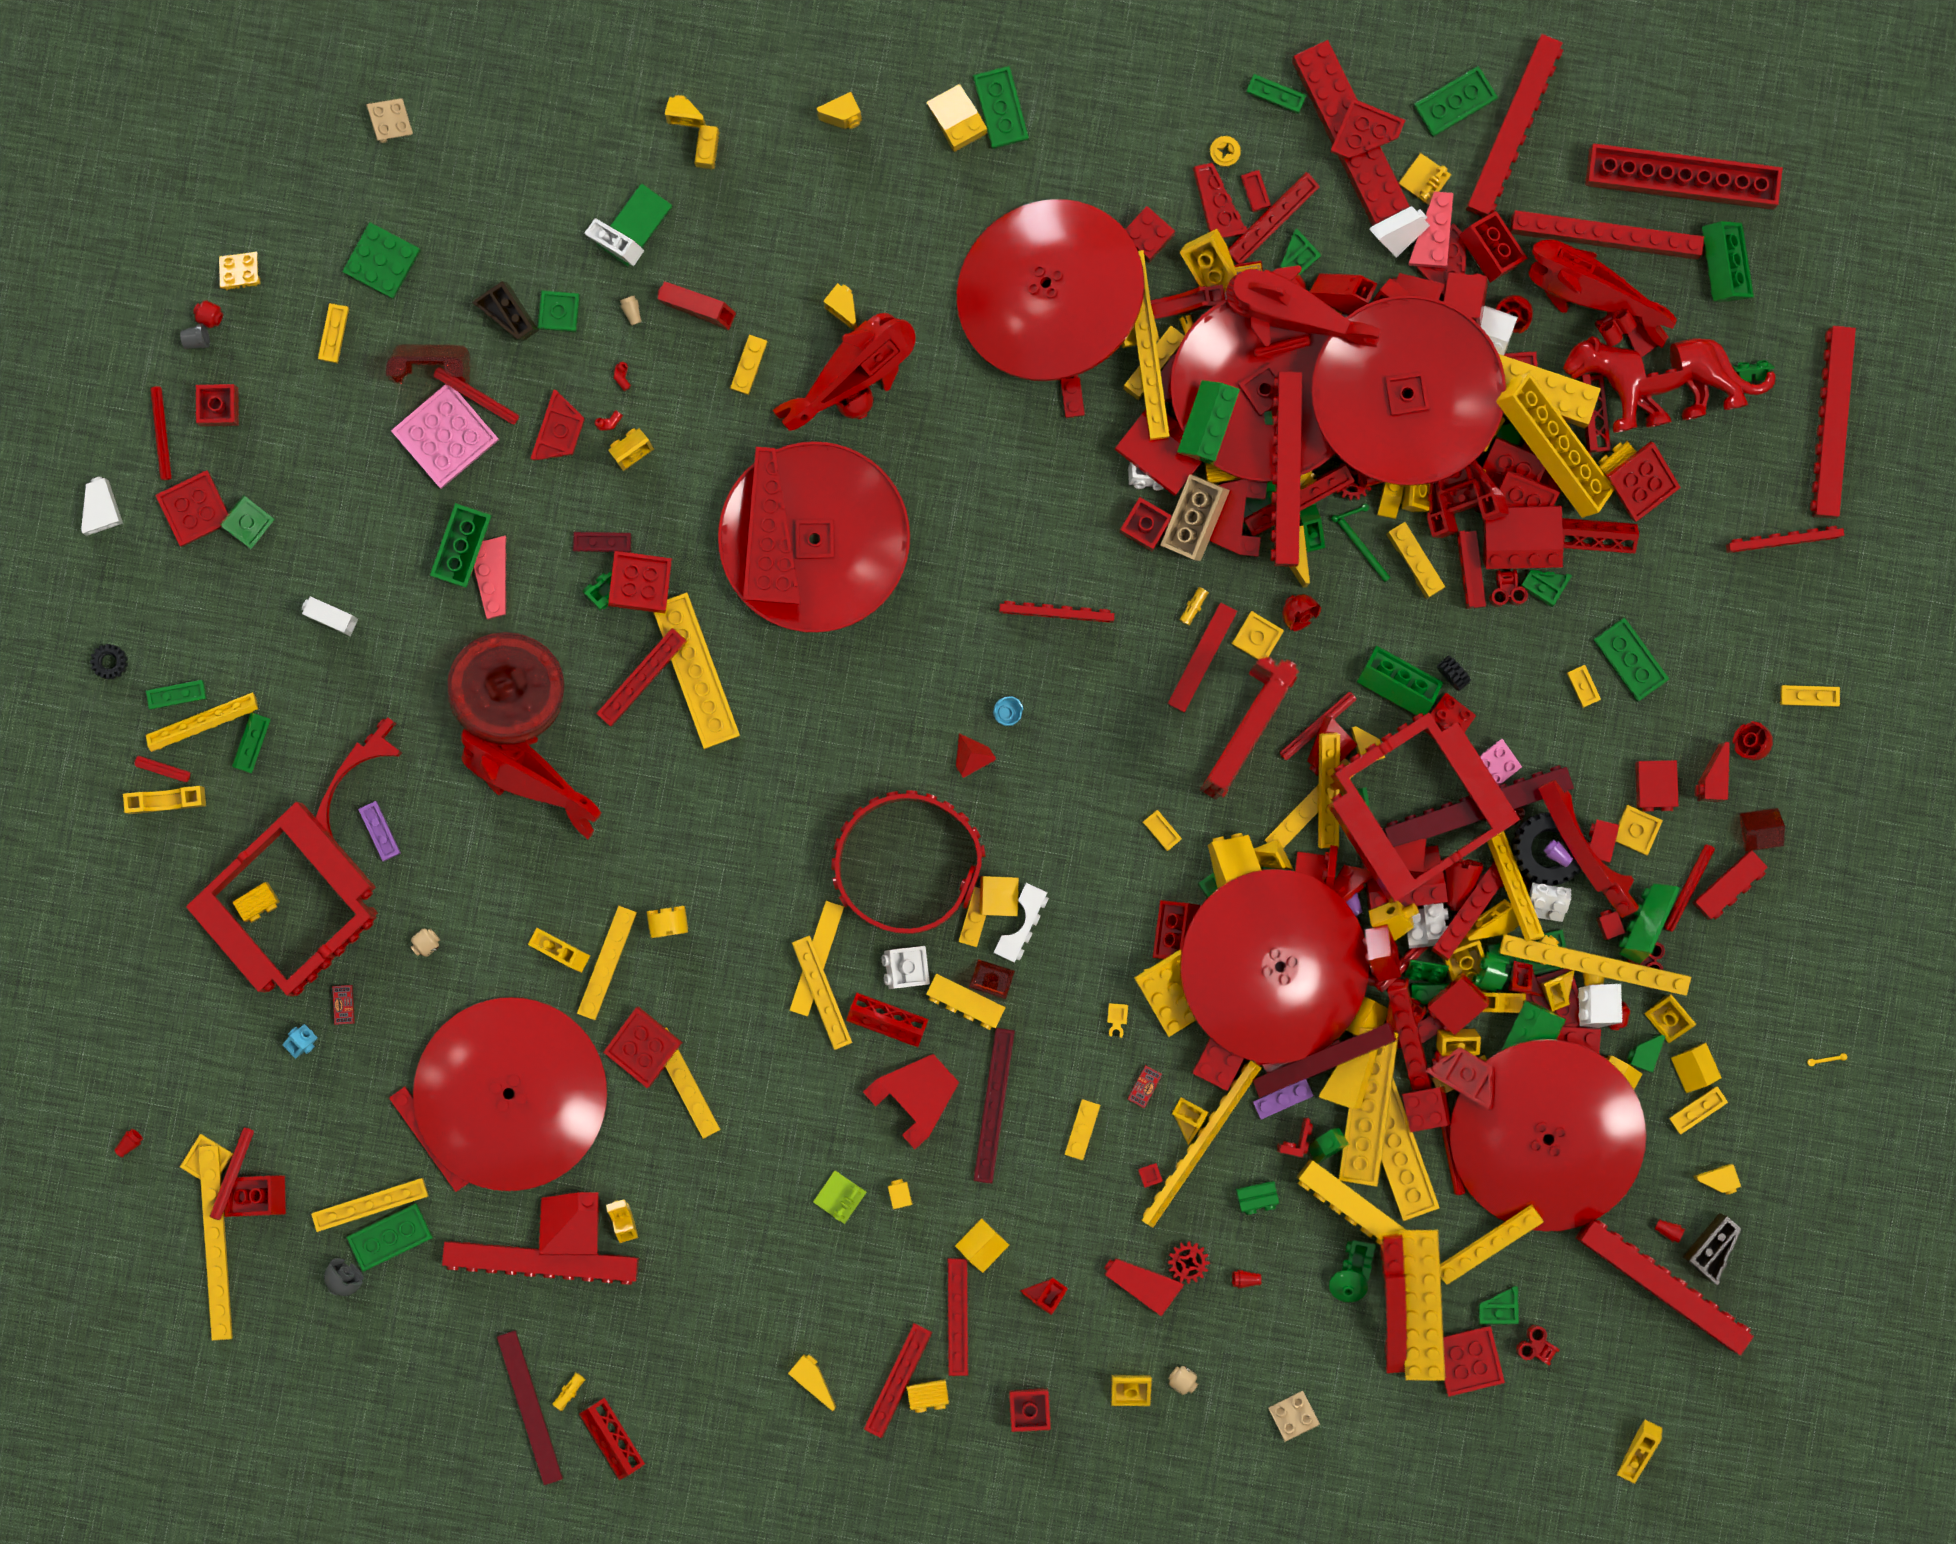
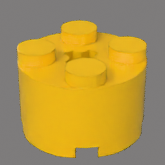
M685 906L673 907L674 911H672V908L660 909V913H658V910L647 911L651 938L688 933Z

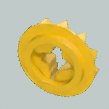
M1219 137L1211 145L1210 155L1213 161L1220 166L1229 167L1236 163L1240 157V146L1232 137ZM1226 145H1228V151L1231 154H1227L1223 159L1220 149L1224 150Z

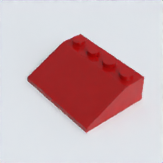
M1145 410L1114 450L1176 496L1187 482L1189 474L1193 475L1203 462L1177 453L1183 432L1178 422L1168 414L1166 415L1169 438L1150 440Z
M1561 505L1508 507L1509 515L1495 520L1484 519L1483 563L1486 569L1563 567Z
M1438 846L1426 847L1423 873L1441 861ZM1362 861V863H1363V869H1367V870H1368V868L1366 867V865H1365L1364 862ZM1443 871L1397 901L1405 907L1412 903L1416 906L1448 902ZM1372 878L1369 879L1365 886L1370 911L1389 903L1377 882Z

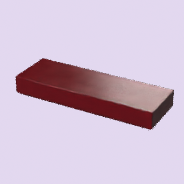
M574 532L573 551H620L631 553V533Z

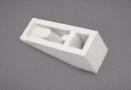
M596 218L584 233L632 266L636 264L644 252L635 241Z

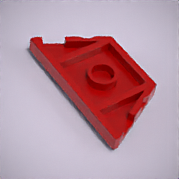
M553 390L530 458L531 460L569 456L574 453L585 418L557 390Z
M1459 1047L1451 1055L1444 1057L1439 1063L1426 1070L1430 1075L1491 1110L1494 1067Z

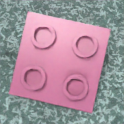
M1503 739L1497 741L1496 744L1488 748L1480 756L1498 786L1522 768Z

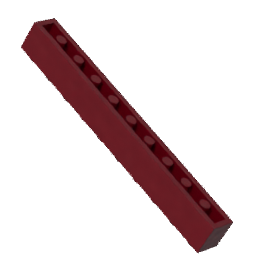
M1561 765L1550 768V772L1543 774L1542 771L1532 774V779L1526 781L1524 777L1514 780V785L1508 787L1506 783L1499 785L1513 809L1542 800L1539 787L1553 780H1556L1564 792L1574 789L1567 767L1561 768ZM1467 796L1459 799L1460 803L1453 805L1452 802L1441 805L1442 809L1434 811V808L1423 811L1422 816L1416 817L1414 814L1405 817V822L1398 824L1396 820L1387 823V828H1384L1383 831L1393 847L1416 840L1427 839L1485 818L1473 799Z

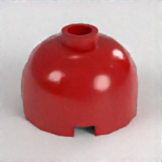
M1520 295L1506 296L1496 307V310L1518 317L1513 333L1518 332L1519 334L1524 332L1532 322V306L1526 298Z
M867 387L835 405L846 418H857L860 420L868 415L873 406L874 398L870 388Z
M1307 594L1292 595L1286 600V604L1283 607V620L1290 630H1302L1311 624L1308 620L1313 616L1315 618L1319 616L1321 606Z
M1755 721L1741 725L1733 737L1735 752L1744 759L1751 761L1761 760L1772 749L1773 737L1771 732L1763 724Z

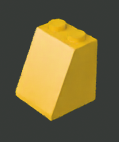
M1242 833L1231 835L1230 839L1225 840L1224 837H1217L1208 844L1217 889L1241 875L1261 870L1249 835L1243 836Z

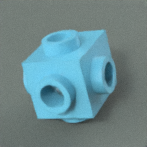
M304 1024L299 1029L295 1027L288 1033L289 1037L283 1043V1046L296 1059L304 1052L308 1054L315 1047L313 1043L317 1040V1036Z

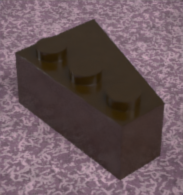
M500 282L472 302L518 340L525 341L539 331L507 282Z
M1719 1213L1685 1253L1683 1258L1710 1282L1718 1285L1723 1268L1727 1265V1258L1730 1251L1733 1250L1741 1228L1730 1218Z

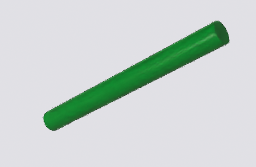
M1342 518L1337 522L1384 582L1389 580L1391 577L1345 519Z

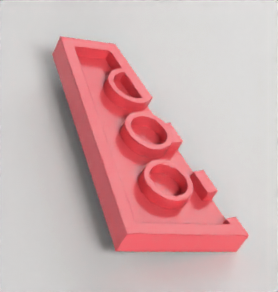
M1434 192L1426 213L1428 218L1425 219L1430 226L1417 238L1409 266L1447 268L1453 193Z
M506 536L483 541L474 566L487 619L506 615Z

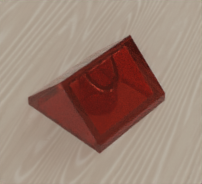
M1778 808L1740 813L1745 851L1784 846L1785 825Z
M978 959L969 988L1006 999L1015 971Z

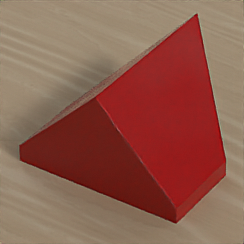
M959 733L956 767L963 778L996 760L988 746Z
M1514 961L1508 990L1545 998L1533 971V965Z
M1052 1277L1048 1281L1022 1289L1020 1292L1052 1315L1068 1288Z

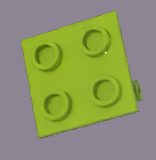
M834 1171L813 1203L845 1224L866 1194V1191L837 1171Z

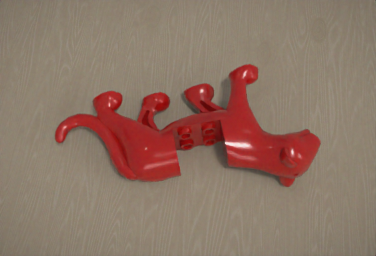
M1594 336L1575 345L1563 367L1565 373L1574 380L1586 373H1598L1607 377L1613 389L1619 394L1622 403V418L1614 422L1613 433L1637 428V406L1649 414L1646 419V428L1672 422L1670 416L1651 396L1670 392L1681 387L1683 384L1690 388L1695 397V403L1685 408L1682 413V419L1689 420L1706 415V404L1709 398L1708 385L1727 393L1729 397L1724 400L1723 406L1724 410H1731L1748 405V401L1743 393L1749 395L1766 393L1773 388L1776 378L1775 373L1770 371L1767 373L1765 381L1755 385L1746 382L1733 369L1725 350L1719 343L1714 340L1700 338L1672 343L1670 346L1672 369L1666 370L1665 373L1660 375L1658 372L1646 376L1643 361L1638 351L1608 346Z

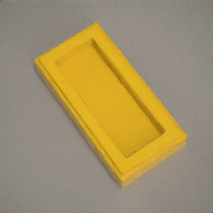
M1158 810L1143 821V824L1166 851L1170 850L1182 839Z

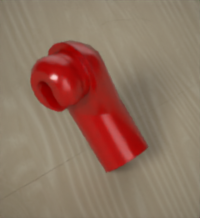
M619 362L615 366L613 378L623 391H626L631 387V384L626 380L628 365L625 362Z
M615 410L610 418H597L595 426L601 431L612 430L623 415Z

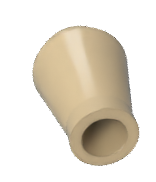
M635 296L620 300V307L630 321V324L634 325L642 322L638 299L636 300Z

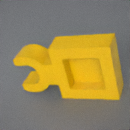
M1109 1003L1107 1023H1113L1109 1029V1036L1112 1037L1113 1030L1117 1029L1120 1032L1119 1037H1123L1121 1024H1127L1128 1005Z

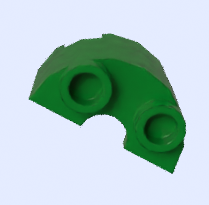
M612 570L608 574H601L596 579L598 582L596 585L592 586L589 584L582 591L599 611L602 608L608 607Z
M1487 952L1480 962L1481 971L1473 976L1472 982L1478 988L1495 993L1496 989L1501 990L1508 976L1505 973L1506 965H1509L1508 958Z
M1356 1240L1347 1241L1345 1252H1348L1347 1260H1343L1342 1270L1357 1271L1369 1282L1376 1244Z

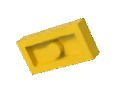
M1585 665L1567 673L1582 708L1601 700Z

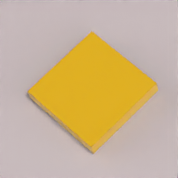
M1251 611L1232 645L1259 660L1260 657H1269L1284 630Z
M1626 805L1618 824L1619 830L1616 842L1648 856L1663 820Z
M981 876L980 915L1018 916L1019 878Z
M200 1134L180 1168L201 1180L198 1147L219 1144ZM219 1145L220 1172L222 1174L233 1153Z

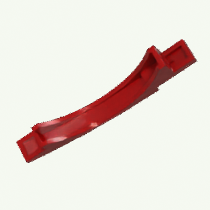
M1222 284L1210 287L1202 286L1181 294L1150 301L1154 319L1211 308L1226 299Z
M388 717L386 720L383 718L378 723V730L374 735L371 733L364 741L366 743L365 746L357 742L338 769L322 799L316 819L332 837L329 819L330 804L334 791L342 778L362 762L383 756L399 757L402 754L399 749L385 739L396 725V722Z
M1556 780L1539 787L1542 798L1562 838L1596 891L1604 893L1621 918L1636 912L1639 906L1628 892L1634 879L1631 875H1621L1611 870L1592 851L1577 823L1570 792L1566 791L1564 793Z
M1402 1234L1382 1236L1383 1244H1380L1387 1317L1386 1343L1384 1345L1386 1373L1405 1372L1407 1356L1406 1279L1404 1274Z

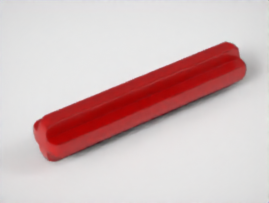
M1308 335L1270 344L1269 347H1257L1254 349V355L1256 359L1306 347L1310 345V339Z
M137 756L135 759L136 767L183 782H188L191 773L189 771L142 756Z

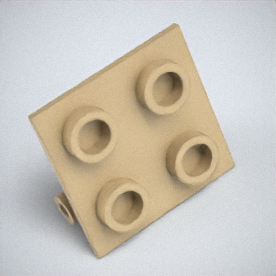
M402 98L367 104L377 141L380 140V143H385L390 138L413 135Z
M1303 1391L1268 1408L1285 1442L1320 1425Z

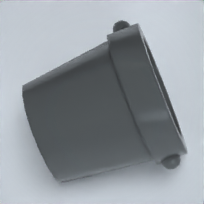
M203 323L180 332L184 349L209 348V333Z

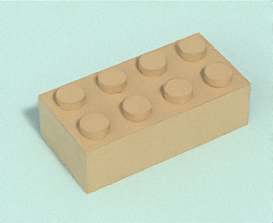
M1189 474L1161 546L1193 560L1201 561L1230 490Z

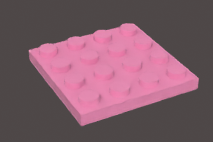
M447 384L391 430L440 489L499 441L497 436L460 393Z

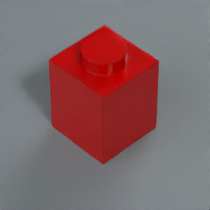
M1609 909L1601 912V917L1596 918L1604 940L1625 933L1617 911L1612 912Z

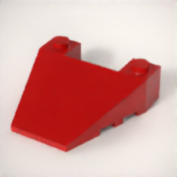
M1476 460L1460 472L1446 479L1430 483L1427 520L1432 537L1444 538L1458 533L1454 514L1478 505L1483 519L1495 520L1509 515L1505 496Z
M1242 479L1219 484V486L1230 491L1209 541L1238 555L1258 557L1261 537L1242 535L1246 498L1265 500L1267 482Z
M932 1054L876 1079L863 1093L875 1106L889 1094L898 1101L916 1121L902 1134L910 1145L916 1149L930 1136L959 1081Z

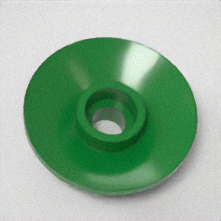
M1342 1270L1331 1277L1329 1290L1336 1299L1342 1302H1356L1366 1295L1368 1282L1357 1271Z

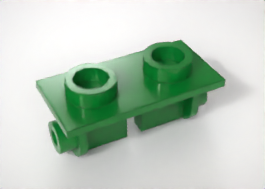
M1767 360L1757 361L1756 364L1739 362L1738 365L1732 366L1737 374L1746 382L1752 381V374H1755V381L1765 380L1767 373L1772 371L1770 369H1774V366Z

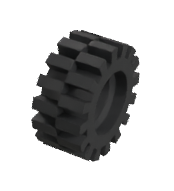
M110 644L101 645L99 649L96 648L94 650L95 653L91 655L93 658L90 660L91 668L95 671L94 673L108 680L121 677V673H125V667L128 666V663H126L128 658L125 656V652L121 648ZM106 655H113L116 659V664L112 669H105L102 665V660Z
M1448 655L1437 665L1442 676L1456 690L1461 691L1471 682L1467 672L1451 656Z

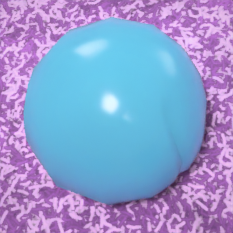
M1003 697L996 702L993 715L998 723L1004 726H1012L1021 719L1023 706L1020 700L1015 697Z

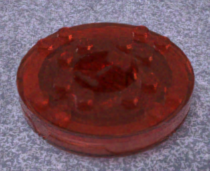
M502 632L480 637L461 650L449 671L448 701L451 710H453L452 713H454L456 720L466 731L490 743L517 744L526 742V739H533V736H539L553 724L563 704L564 677L559 662L546 646L526 635Z

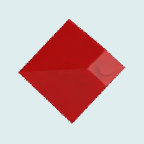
M578 1192L541 1198L539 1255H598L600 1203L598 1192Z

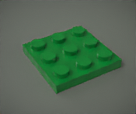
M369 222L342 272L394 300L421 250Z

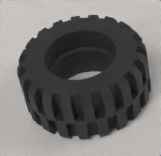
M1550 812L1530 817L1516 830L1515 837L1511 843L1513 846L1512 853L1520 874L1525 876L1531 883L1550 886L1570 881L1581 871V868L1567 844V852L1573 858L1567 867L1561 864L1555 867H1544L1538 864L1532 855V842L1538 834L1552 831L1561 836Z

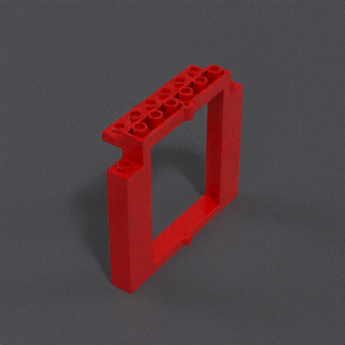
M1267 656L1265 658L1260 657L1249 672V675L1265 685L1200 789L1215 800L1220 796H1226L1227 788L1287 692L1288 687L1291 688L1296 681V674L1299 670L1296 669V665L1291 661H1281L1276 666L1274 665L1276 662Z
M1421 712L1413 717V723L1410 725L1404 723L1397 728L1398 732L1393 736L1391 733L1381 738L1382 743L1379 745L1373 743L1365 749L1367 751L1362 756L1359 753L1349 759L1351 763L1346 766L1344 763L1334 769L1335 773L1331 775L1334 782L1330 786L1334 791L1339 789L1341 793L1331 798L1332 803L1327 806L1390 904L1404 897L1520 820L1458 722L1452 725L1449 722L1439 728L1430 713L1423 715ZM1421 731L1424 733L1429 731L1491 829L1421 875L1413 878L1349 778Z
M295 802L186 906L258 992H270L276 986V983L287 996H298L301 994L308 982L312 983L316 980L317 974L322 969H327L336 956L339 957L346 951L347 945L357 941L360 933L363 930H368L374 924L373 921L377 918L376 915L378 914L373 907L366 906L362 901L367 900L373 894L372 891L376 887L307 807L300 802ZM283 832L289 836L356 914L288 980L216 898L234 878Z

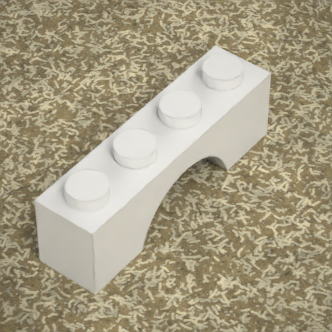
M1026 883L1018 900L1025 910V923L1017 933L1001 936L994 951L995 954L1014 963L1016 959L1020 961L1024 950L1021 948L1024 942H1029L1032 932H1030L1032 924L1036 926L1041 916L1038 914L1040 907L1045 908L1049 899L1046 897L1047 892Z

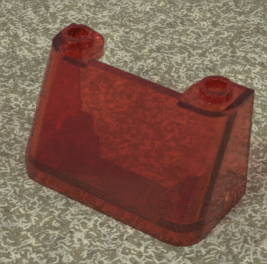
M398 345L393 350L386 365V376L393 383H403V378L413 373V365H444L445 372L449 376L457 377L469 384L470 354L467 348L461 345Z

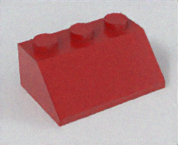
M1160 900L1153 958L1166 959L1182 949L1188 926L1201 905Z

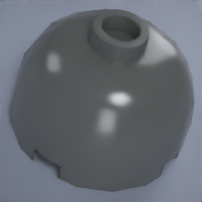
M335 1258L329 1263L324 1273V1282L331 1294L349 1296L361 1287L364 1276L354 1264L350 1263V1266L344 1263L345 1260Z

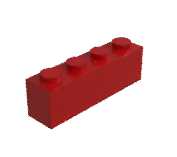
M1752 850L1748 851L1692 903L1708 920L1712 918L1716 920L1724 913L1722 909L1726 905L1729 907L1738 900L1736 898L1741 892L1743 894L1752 887L1750 883L1755 879L1757 881L1766 874L1764 871L1768 867Z

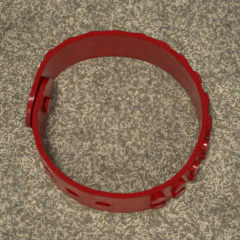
M907 790L906 794H898V791L886 793L887 797L882 799L875 797L869 800L868 806L863 809L859 807L853 812L852 815L854 817L852 820L844 823L841 828L842 836L840 839H836L834 845L836 857L832 858L831 869L835 870L836 877L832 879L835 889H839L842 896L839 899L845 907L849 906L858 916L871 925L893 933H922L945 923L958 910L964 898L965 901L962 908L967 909L979 877L982 857H986L984 845H980L978 841L981 836L976 827L971 828L968 824L969 818L962 812L959 814L955 812L952 804L947 801L941 803L937 801L936 796L926 793V796L918 795V791ZM898 801L923 802L948 813L967 830L977 852V866L971 865L967 878L962 880L959 888L962 892L953 908L934 923L912 929L886 926L867 917L852 903L844 889L841 878L842 853L853 828L871 811Z

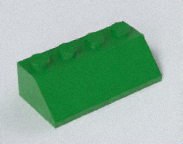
M1720 221L1703 226L1702 236H1704L1705 257L1708 263V276L1711 282L1713 301L1728 302L1754 298L1743 224Z
M1201 381L1177 453L1214 465L1240 389L1220 382Z
M455 503L430 573L432 578L467 588L492 515Z
M1377 645L1357 680V683L1363 687L1374 691L1381 697H1385L1416 716L1421 712L1423 715L1429 712L1443 685L1442 681Z
M1653 883L1649 888L1644 889L1641 895L1643 901L1641 904H1638L1639 908L1634 912L1636 917L1627 926L1628 935L1627 937L1624 936L1620 942V955L1641 964L1652 953L1680 890L1679 887Z
M1525 1001L1502 1050L1527 1041L1556 1040L1566 1019L1535 1002Z

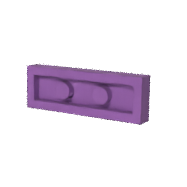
M375 801L360 808L359 812L382 861L401 854L378 802Z
M1305 1079L1253 1101V1104L1260 1119H1263L1314 1095Z

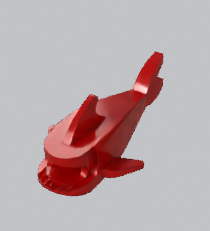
M1551 239L1539 241L1533 246L1532 251L1537 262L1532 264L1529 276L1535 284L1545 290L1548 298L1562 313H1566L1569 309L1567 302L1613 313L1619 309L1627 308L1632 316L1642 317L1643 325L1650 338L1661 348L1664 346L1667 338L1658 325L1673 329L1677 318L1666 307L1648 300L1614 271L1596 260V253L1576 249L1563 242Z
M1299 265L1278 268L1274 271L1265 269L1264 272L1257 269H1247L1235 275L1227 285L1226 299L1228 305L1236 314L1251 320L1253 332L1265 347L1270 346V326L1290 331L1342 337L1368 347H1377L1381 338V329L1369 324L1349 321L1318 297L1293 282L1292 280L1302 270Z
M880 313L868 321L865 320L853 332L842 336V344L827 362L805 398L789 400L772 411L779 419L785 418L782 423L789 431L804 426L818 412L862 391L880 379L882 380L883 389L889 391L898 373V365L914 349L916 336L912 325L908 321L896 319L888 313Z
M482 721V722H484V723H486V724H489V725H492V726H495V727H499V725H497V724H495V723L488 722V721ZM468 726L463 729L461 741L465 747L461 756L462 762L475 775L485 780L497 795H502L505 790L525 798L564 807L570 821L578 832L587 839L592 836L594 829L588 820L595 822L600 817L601 811L589 798L576 792L541 755L529 746L537 743L538 737L529 735L515 740H498L483 736Z

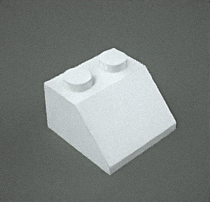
M1484 306L1481 328L1492 340L1498 354L1504 356L1518 317Z
M1621 984L1588 985L1579 988L1580 1026L1600 1028L1622 1023Z

